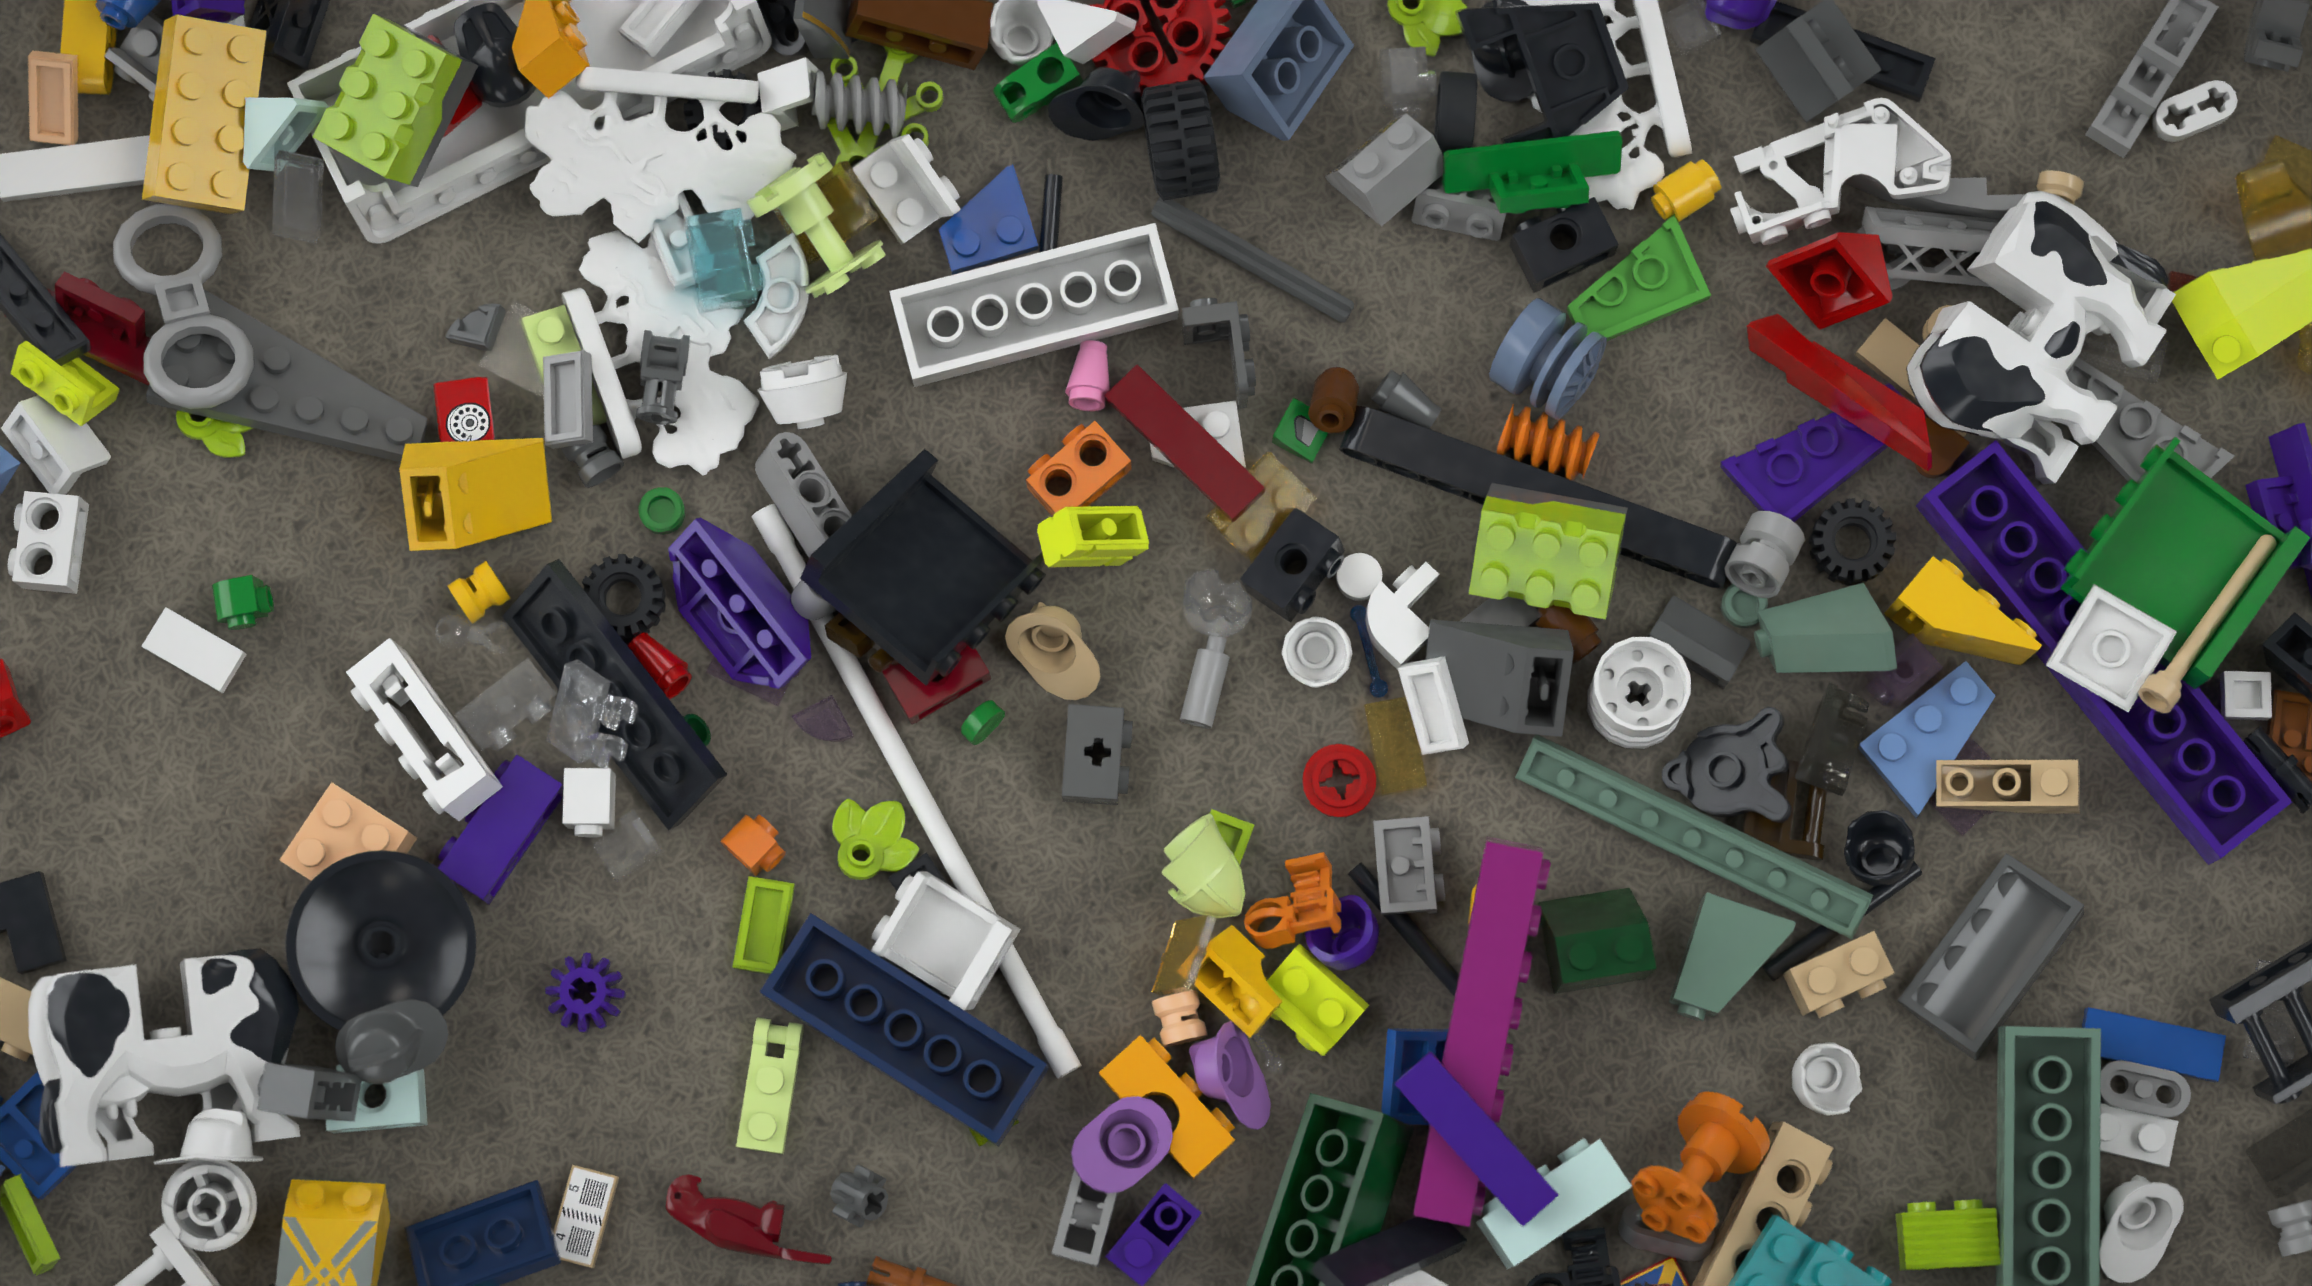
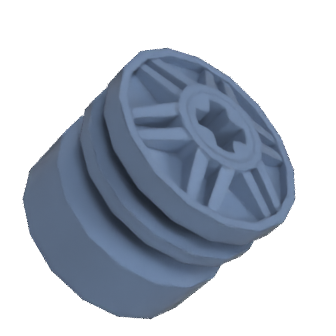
M1536 298L1522 311L1506 334L1492 362L1489 378L1492 382L1514 395H1520L1534 382L1530 395V404L1540 408L1546 403V414L1554 419H1560L1581 398L1591 384L1598 370L1607 340L1605 336L1598 332H1591L1586 337L1587 326L1581 322L1574 324L1562 335L1566 322V313L1543 299Z

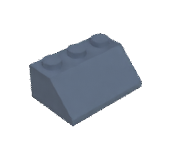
M1258 0L1208 70L1204 79L1228 111L1280 140L1286 141L1290 140L1354 47V44L1323 0Z

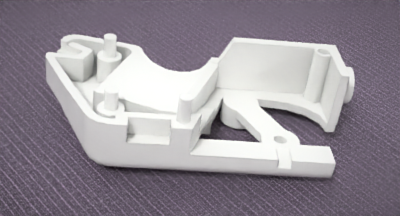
M1876 98L1864 102L1863 107L1842 115L1835 113L1824 117V123L1771 142V145L1760 146L1734 156L1740 175L1760 168L1764 177L1774 180L1797 201L1798 208L1777 214L1761 213L1750 208L1744 200L1741 191L1734 193L1738 206L1730 210L1739 234L1748 231L1753 244L1761 241L1763 245H1769L1785 239L1788 236L1787 231L1804 225L1806 229H1813L1832 220L1831 215L1839 213L1841 186L1847 179L1855 175H1866L1878 180L1888 190L1893 199L1942 194L1950 186L1951 155L1895 103L1886 98ZM1825 144L1824 195L1819 188L1807 184L1787 166L1785 158Z

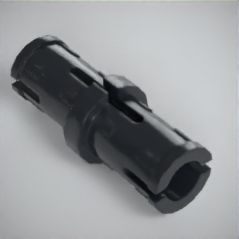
M2260 725L2243 742L2299 808V811L2304 814L2312 805V781L2296 765L2299 760L2293 754L2288 756Z

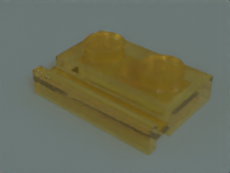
M848 161L838 162L827 174L816 181V184L834 210L827 217L844 242L880 218L878 212H874L868 203L870 198ZM777 207L773 209L787 235L794 233ZM805 232L795 235L803 249L808 265L821 259V256Z
M1266 452L1249 470L1265 487L1266 492L1242 516L1232 523L1215 506L1205 517L1250 563H1253L1295 507L1305 512L1317 499L1286 466H1283L1275 458L1276 456L1272 452Z

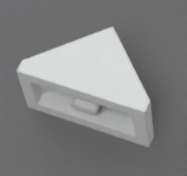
M1037 0V4L1063 55L1081 64H1085L1132 32L1137 22L1116 11L1068 0Z

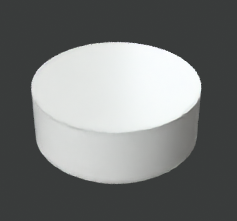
M1354 553L1347 556L1337 571L1336 581L1338 588L1344 596L1351 600L1364 601L1370 599L1374 588L1382 581L1380 564L1375 558L1365 553Z

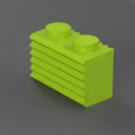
M1982 1199L1954 1201V1210L1936 1211L1935 1202L1907 1203L1908 1212L1895 1214L1900 1271L2000 1265L1996 1208H1983Z

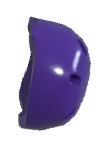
M1347 895L1339 898L1341 912L1337 914L1341 919V929L1338 933L1334 934L1330 927L1305 932L1308 948L1323 965L1334 970L1346 971L1360 966L1369 960L1378 946L1379 927L1376 917L1367 903L1356 895ZM1332 935L1337 936L1335 940L1332 939Z

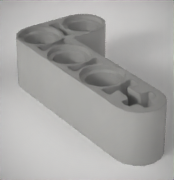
M789 432L777 434L758 457L755 463V471L807 556L810 557L829 538L825 532L833 535L852 515L803 439ZM801 494L806 496L811 502L805 500ZM802 580L791 594V602L794 609L806 619L817 620L838 611Z

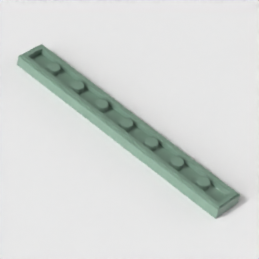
M1540 735L1534 736L1515 778L1850 939H1853L1872 901V894Z

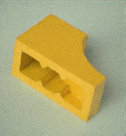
M1230 925L1206 943L1183 972V975L1249 1038L1262 1028L1283 1002L1269 986L1263 974L1261 961L1265 958V955L1233 925Z

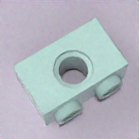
M336 1065V1070L344 1071L341 1065ZM424 1069L399 1077L390 1083H384L386 1098L376 1108H369L365 1102V1092L374 1083L361 1081L355 1121L326 1120V1131L335 1134L426 1126L427 1110Z

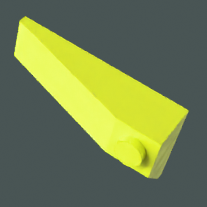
M2312 248L2275 258L2252 261V263L2226 269L2211 270L2173 292L2176 294L2172 300L2173 305L2217 379L2260 356L2312 322Z

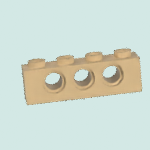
M1772 1122L1767 1132L1770 1139V1149L1757 1168L1747 1173L1712 1244L1710 1253L1705 1258L1692 1286H1728L1737 1272L1735 1262L1738 1254L1743 1250L1750 1251L1761 1234L1757 1227L1756 1218L1762 1209L1768 1208L1774 1215H1778L1794 1227L1800 1228L1810 1213L1812 1203L1808 1199L1815 1184L1822 1185L1831 1170L1833 1162L1828 1158L1833 1147L1786 1122ZM1784 1166L1790 1167L1796 1177L1794 1187L1788 1192L1783 1191L1777 1182L1778 1172Z

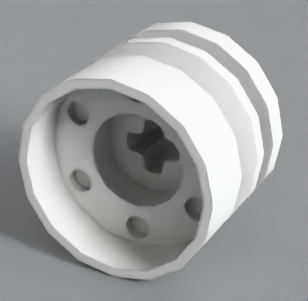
M1630 637L1615 643L1601 657L1587 692V711L1595 729L1609 742L1624 748L1645 749L1662 742L1675 730L1691 694V675L1683 657L1669 644L1653 637ZM1630 690L1635 695L1643 693L1646 696L1642 705L1638 701H1634L1631 704L1627 701Z

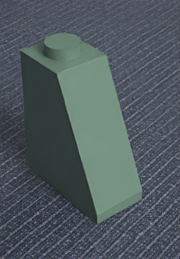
M1864 583L1758 611L1760 630L1754 631L1756 647L1761 658L1768 656L1776 673L1890 671L1897 669L1892 629Z
M1707 892L1701 899L1669 1003L1679 1006L1678 1014L1693 1020L1704 1021L1705 1015L1714 1017L1794 931L1796 922Z

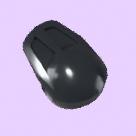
M485 3L470 8L455 21L454 32L459 55L478 65L470 81L475 94L490 106L498 108L511 107L528 99L536 90V87L518 70L512 51L518 27L500 5Z

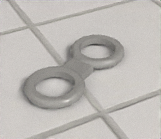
M154 204L135 212L120 226L113 241V261L122 278L137 290L157 296L164 325L151 337L144 352V374L153 391L168 403L188 409L212 408L233 399L247 385L254 369L253 347L242 329L226 318L210 314L202 285L215 273L222 258V238L213 221L196 208L171 204ZM175 223L183 225L199 235L203 242V251L199 260L190 269L176 275L160 276L146 272L136 264L132 257V249L137 238L147 229L159 224ZM197 334H207L220 338L231 347L235 354V362L230 373L219 383L206 388H189L178 385L166 375L163 369V359L167 350L178 340Z

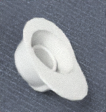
M216 1108L202 1111L189 1123L179 1158L155 1161L154 1165L185 1163L201 1160V1158L228 1161H263V1157L253 1155L251 1130L247 1124L246 1115L241 1111Z
M2135 1175L2131 1181L2121 1184L2111 1192L2104 1205L2107 1228L2100 1244V1267L2107 1277L2118 1283H2131L2144 1278L2155 1269L2183 1213V1198L2176 1188L2167 1183H2150L2145 1177Z

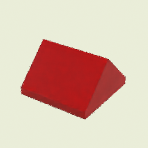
M1838 232L1771 259L1766 265L1767 269L1819 330L1888 304L1893 297L1879 235Z

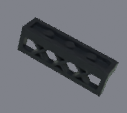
M258 0L249 28L266 30L270 26L265 41L263 57H274L295 69L307 70L330 0Z

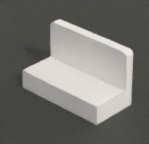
M39 395L20 401L1 427L2 431L49 493L65 495L83 472L105 465L111 458L110 453L87 423L82 427L69 417L57 411L53 405Z

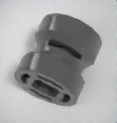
M598 424L593 425V443L561 448L568 461L575 462L578 466V477L586 488L599 485L615 475L624 466V462L618 452L610 450L606 444L607 435Z

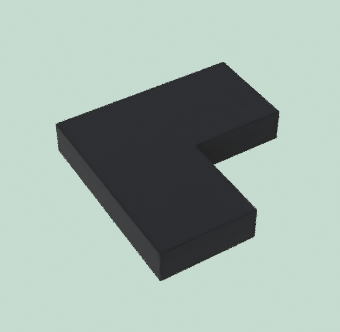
M41 871L0 883V933H8L19 974H26L67 961L44 873Z

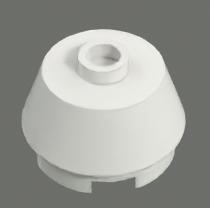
M838 355L814 357V360L791 363V361L763 368L760 372L762 387L758 389V392L777 424L797 423L798 429L811 428L825 424L824 417L842 412L847 372H842Z
M201 1158V1160H193L184 1164L170 1177L162 1195V1215L167 1228L185 1246L199 1251H219L236 1244L251 1228L257 1210L256 1193L248 1176L233 1163L226 1160Z

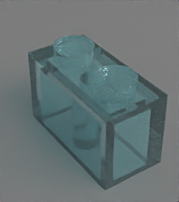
M741 208L686 217L684 229L700 313L754 304L757 299V291L763 290V280L759 264H751L748 247L755 246L751 220H743Z

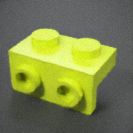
M28 341L18 345L10 373L24 386L33 390L53 405L57 411L66 415L81 427L115 402L120 389L77 357L60 366Z

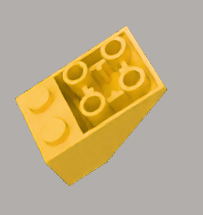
M544 438L405 444L399 470L410 551L457 549L552 522Z
M1934 556L1917 573L1884 613L1919 643L2016 665H2022L2042 646L2035 640L2037 634L2028 624L2018 618L2012 621L1999 610L2000 603L1990 593L1980 588L1975 591L1962 580L1964 574L1956 565L1946 559L1939 561Z

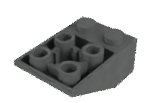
M1430 619L1425 660L1445 656L1463 719L1514 733L1562 737L1574 653L1568 630Z

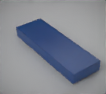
M2090 1007L2085 1008L2082 1028H2101V1059L2129 1061L2174 1071L2186 1077L2210 1082L2219 1081L2226 1035Z

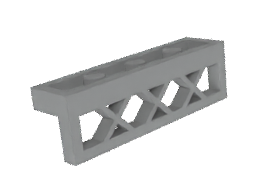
M1865 206L1862 225L1866 234L1879 235L1880 243L1899 245L1904 252L1903 255L1890 264L1885 263L1889 278L1991 287L1967 271L1960 262L1975 252H1981L1992 230L2001 219ZM1931 248L1943 249L1949 257L1934 268L1923 267L1917 260V257ZM1912 262L1914 266H1907V264Z

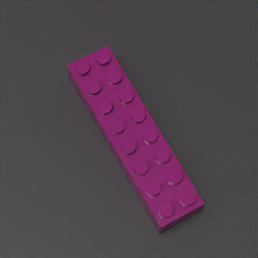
M1486 836L1442 1064L1495 1123H1499L1505 1097L1504 1090L1497 1089L1499 1076H1509L1514 1052L1513 1044L1506 1043L1508 1030H1518L1523 1006L1522 998L1515 997L1518 982L1527 984L1532 961L1531 952L1524 951L1527 935L1536 937L1541 916V906L1534 905L1536 889H1546L1551 862L1549 859L1543 858L1544 852L1542 847ZM1430 1124L1414 1201L1413 1215L1470 1227L1472 1215L1481 1216L1486 1194L1485 1184L1479 1181L1476 1174Z

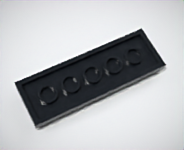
M557 559L548 563L502 617L669 831L680 825L728 774L561 560Z

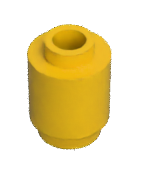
M1701 159L1695 164L1690 161L1653 185L1655 195L1651 197V202L1657 213L1664 220L1675 214L1677 221L1680 222L1714 200V194L1721 190V184L1717 175L1705 160Z

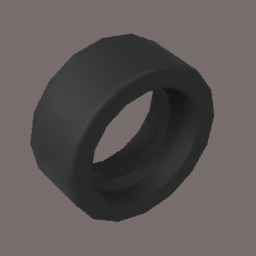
M1440 72L1434 137L1443 155L1447 150L1473 147L1477 104V75L1475 73Z

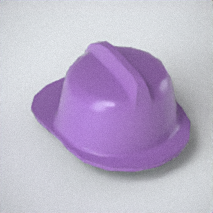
M1228 1021L1222 1025L1217 1036L1195 1042L1190 1047L1189 1053L1194 1067L1196 1082L1200 1091L1205 1096L1222 1102H1228L1241 1123L1247 1128L1257 1130L1265 1126L1270 1117L1271 1102L1265 1078L1251 1051L1246 1034L1232 1021Z
M1139 1096L1122 1098L1111 1104L1093 1119L1075 1138L1071 1152L1074 1169L1080 1179L1094 1190L1104 1193L1122 1192L1136 1184L1159 1164L1168 1153L1173 1138L1171 1121L1163 1108L1150 1099Z

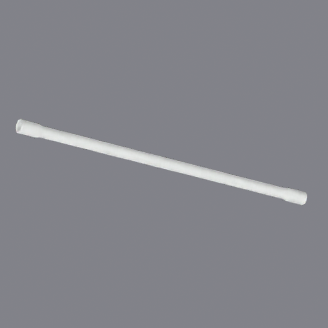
M771 504L754 513L752 519L769 550L776 556L794 589L801 581L800 577L806 563L795 545V539L776 505ZM833 613L821 619H810L956 889L996 914L857 657L827 638L824 625L834 618ZM1012 943L999 968L1035 1032L1038 1045L1056 1078L1059 1079L1082 1065L1063 1030L1057 1026Z

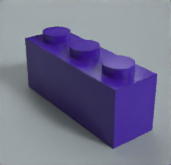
M516 754L511 762L505 760L494 773L503 787L465 817V822L469 824L458 839L453 836L448 840L438 856V860L442 862L438 868L488 905H490L563 799L564 785L518 754Z

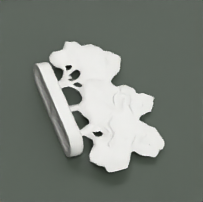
M1522 0L1528 5L1599 3L1603 16H1610L1613 23L1606 25L1625 78L1650 74L1656 104L1652 109L1639 114L1629 109L1624 104L1620 95L1588 123L1581 125L1569 135L1574 136L1608 131H1619L1621 133L1624 128L1635 123L1639 126L1637 129H1632L1633 136L1636 137L1627 146L1622 148L1621 170L1619 173L1585 177L1589 186V199L1595 197L1597 202L1608 200L1616 209L1627 208L1632 210L1639 192L1653 187L1665 175L1662 161L1655 153L1649 152L1644 148L1646 135L1652 125H1658L1663 129L1667 150L1671 157L1692 154L1689 132L1658 0H1633L1636 16L1628 18L1615 10V0ZM1639 28L1646 62L1631 66L1626 62L1623 54L1616 48V40L1629 29ZM1533 92L1529 97L1526 98L1531 99L1533 107L1541 112L1537 98L1535 96V93ZM1625 112L1631 118L1623 122L1617 114ZM1639 147L1640 155L1637 158H1630L1628 154L1632 149Z
M586 67L584 71L576 76V86L582 90L605 92L604 102L593 110L582 108L566 92L558 91L549 99L544 97L539 106L531 105L526 108L525 139L551 158V163L543 166L538 171L534 182L530 184V190L534 197L540 200L542 210L551 216L582 215L588 207L605 198L611 204L614 215L613 224L638 243L652 231L653 222L656 219L665 220L679 208V194L684 190H693L701 199L703 207L710 216L733 229H739L755 215L746 201L756 197L754 194L792 169L793 162L797 156L782 144L780 136L781 124L772 114L761 112L752 115L743 124L737 126L727 120L719 111L725 102L755 103L758 100L759 81ZM618 93L654 96L653 113L632 121L623 120L616 103ZM667 98L699 100L704 110V120L690 131L684 132L671 129L665 122ZM605 116L603 129L597 131L594 128L595 120L598 117ZM713 125H718V132L724 133L725 130L727 131L733 144L732 149L723 150L716 143L713 137ZM706 129L707 138L697 141L696 136L699 131ZM736 130L746 133V142L741 143L736 136Z
M618 230L589 238L588 245L590 251L583 257L579 270L586 280L604 290L608 297L602 311L594 313L588 295L582 288L562 293V300L567 309L581 351L584 350L591 354L592 381L603 405L606 423L616 450L621 459L635 456L641 452V440L634 421L637 408L642 406L643 399L629 400L625 397L615 369L634 362L640 363L644 330L652 331L653 336L681 339L683 335H689L690 345L686 375L683 376L681 391L676 390L674 405L679 408L681 415L676 423L671 424L677 427V432L669 434L664 425L656 424L660 429L659 434L653 441L652 453L657 463L663 466L673 468L679 465H690L700 474L706 475L709 470L717 468L720 454L737 449L740 440L744 437V427L753 419L759 405L758 398L739 380L729 376H721L711 371L708 364L710 356L723 354L726 351L731 339L729 329L731 326L739 323L746 308L732 309L727 307L719 300L716 292H701L695 288V284L674 291L652 237L649 238L647 248H641L632 239ZM624 295L629 297V303L616 308V300ZM607 321L626 325L628 329L626 338L627 349L624 354L610 357L599 324ZM657 397V403H660L661 397Z

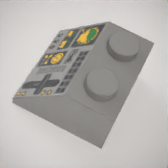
M1403 114L1389 121L1325 177L1333 187L1382 227L1443 174V154L1434 135L1408 114Z

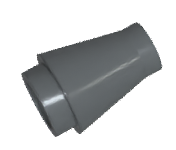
M1392 369L1381 381L1371 398L1372 401L1380 405L1378 410L1428 429L1442 410L1404 372L1399 375Z

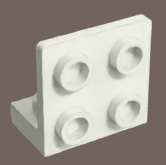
M909 134L889 140L849 169L900 244L907 242L937 219L952 216L961 210L956 203L959 194L954 185L946 176L938 177L929 164L933 161V156L920 138L917 137L913 140Z

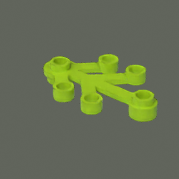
M884 46L887 59L878 81L880 90L883 91L889 79H894L896 84H898L904 65L914 61L918 55ZM850 55L849 59H833L831 63L832 76L841 64L847 63L853 67L849 75L842 76L844 87H847L853 74L858 75L859 73L857 62ZM924 82L917 88L916 95L907 98L904 121L924 111H937L942 106L944 101L943 92L937 83ZM929 90L934 91L938 94V98L933 103H926L921 99L923 93ZM831 117L827 127L841 152L835 165L837 176L846 187L862 190L849 171V167L854 160H863L880 148H875L879 136L874 135L872 123L867 121L856 144L847 126H845L843 132L838 131L836 120L834 117ZM885 123L881 132L889 129L890 125ZM911 123L903 129L901 136L912 132H919L924 136L922 141L928 146V131L923 125Z

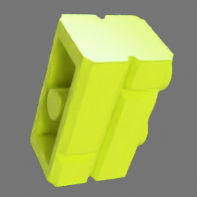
M1138 506L1064 507L1053 514V517H1048L1038 524L1037 533L1044 561L1048 568L1091 567L1103 564L1105 566H1121L1133 559V556H1138L1149 549V539L1142 511Z

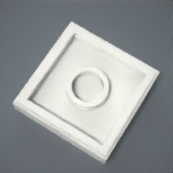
M2093 584L2046 662V666L2129 712L2139 696V689L2156 668L2177 631Z

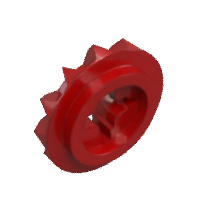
M1332 744L1323 747L1311 756L1304 768L1303 791L1311 806L1327 817L1347 818L1356 814L1368 805L1374 795L1376 773L1373 764L1362 751L1353 746ZM1334 762H1337L1338 769H1341L1343 776H1351V778L1359 776V779H1355L1352 783L1346 785L1345 800H1341V796L1337 793L1335 787H1327V785L1320 787V784L1332 778Z

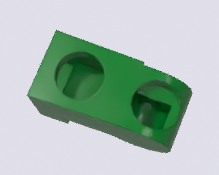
M1056 42L1000 81L993 89V93L1011 122L1016 123L1034 114L1042 106L1050 104L1052 99L1060 93L1079 87L1083 79L1070 58L1063 55Z

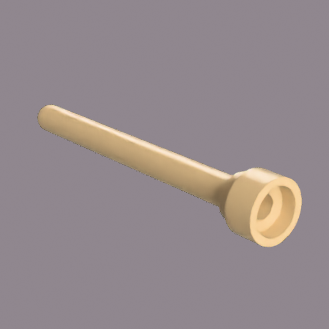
M2266 534L2259 538L2165 671L2160 670L2157 674L2149 675L2143 683L2138 694L2142 701L2150 708L2161 713H2169L2181 697L2180 689L2182 688L2180 681L2275 550L2277 542L2272 535Z

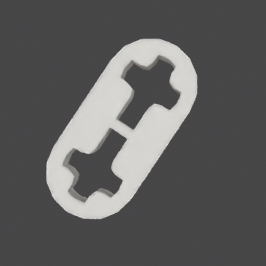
M2215 80L2168 98L2159 105L2153 114V130L2161 139L2175 142L2226 121L2235 110L2237 105L2236 92L2229 84ZM2209 93H2212L2214 98L2222 97L2225 100L2219 113L2215 107L2200 111L2199 106L2210 97ZM2168 110H2171L2174 115H2180L2189 111L2190 116L2182 121L2179 125V130H2177L2174 124L2166 125L2164 123V119L2169 114Z

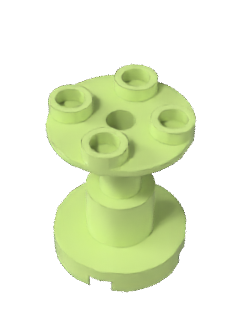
M823 152L807 159L809 164L803 168L794 167L754 194L756 197L746 201L756 217H760L777 207L795 235L803 232L806 233L829 270L805 288L806 293H812L814 298L825 292L828 295L850 280L846 274L848 271L852 273L861 267L864 270L886 255L881 248L883 245L881 240L872 242L851 254L827 216L834 210L816 184L817 180L833 168Z

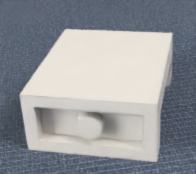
M917 872L915 877L908 875L895 895V899L900 902L892 916L885 915L872 934L871 938L876 943L871 952L879 957H886L949 996V1001L964 1011L974 1009L1021 929L929 872Z

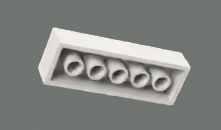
M1156 223L889 291L914 387L1079 345L1086 340H1098L1178 319L1179 312Z

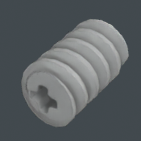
M817 70L812 116L817 115L820 129H825L830 118L834 117L838 131L842 132L849 119L854 121L856 133L859 134L862 133L867 121L872 123L874 135L877 136L880 135L886 123L890 125L892 137L896 138L904 124L908 81L905 83L901 93L898 92L894 79H889L883 91H881L876 77H871L865 89H863L860 77L853 74L847 87H844L842 75L835 72L829 85H827L824 73Z

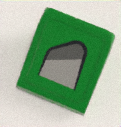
M1293 398L1272 437V443L1313 463L1328 432L1315 427L1309 418L1310 407L1302 401Z

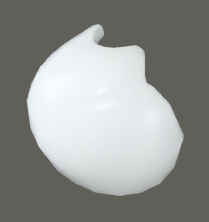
M999 0L995 4L990 19L989 40L996 53L1003 60H1007L1011 64L1023 66L1052 46L1054 36L1037 4V0Z
M1311 617L1297 622L1285 635L1282 656L1290 675L1299 682L1315 688L1337 682L1349 669L1353 654L1351 641L1345 630L1337 623L1324 617Z
M1826 1042L1811 1045L1800 1054L1792 1068V1089L1799 1101L1816 1113L1827 1116L1844 1114L1850 1111L1849 1106L1851 1102L1862 1092L1859 1064L1850 1050L1836 1043Z

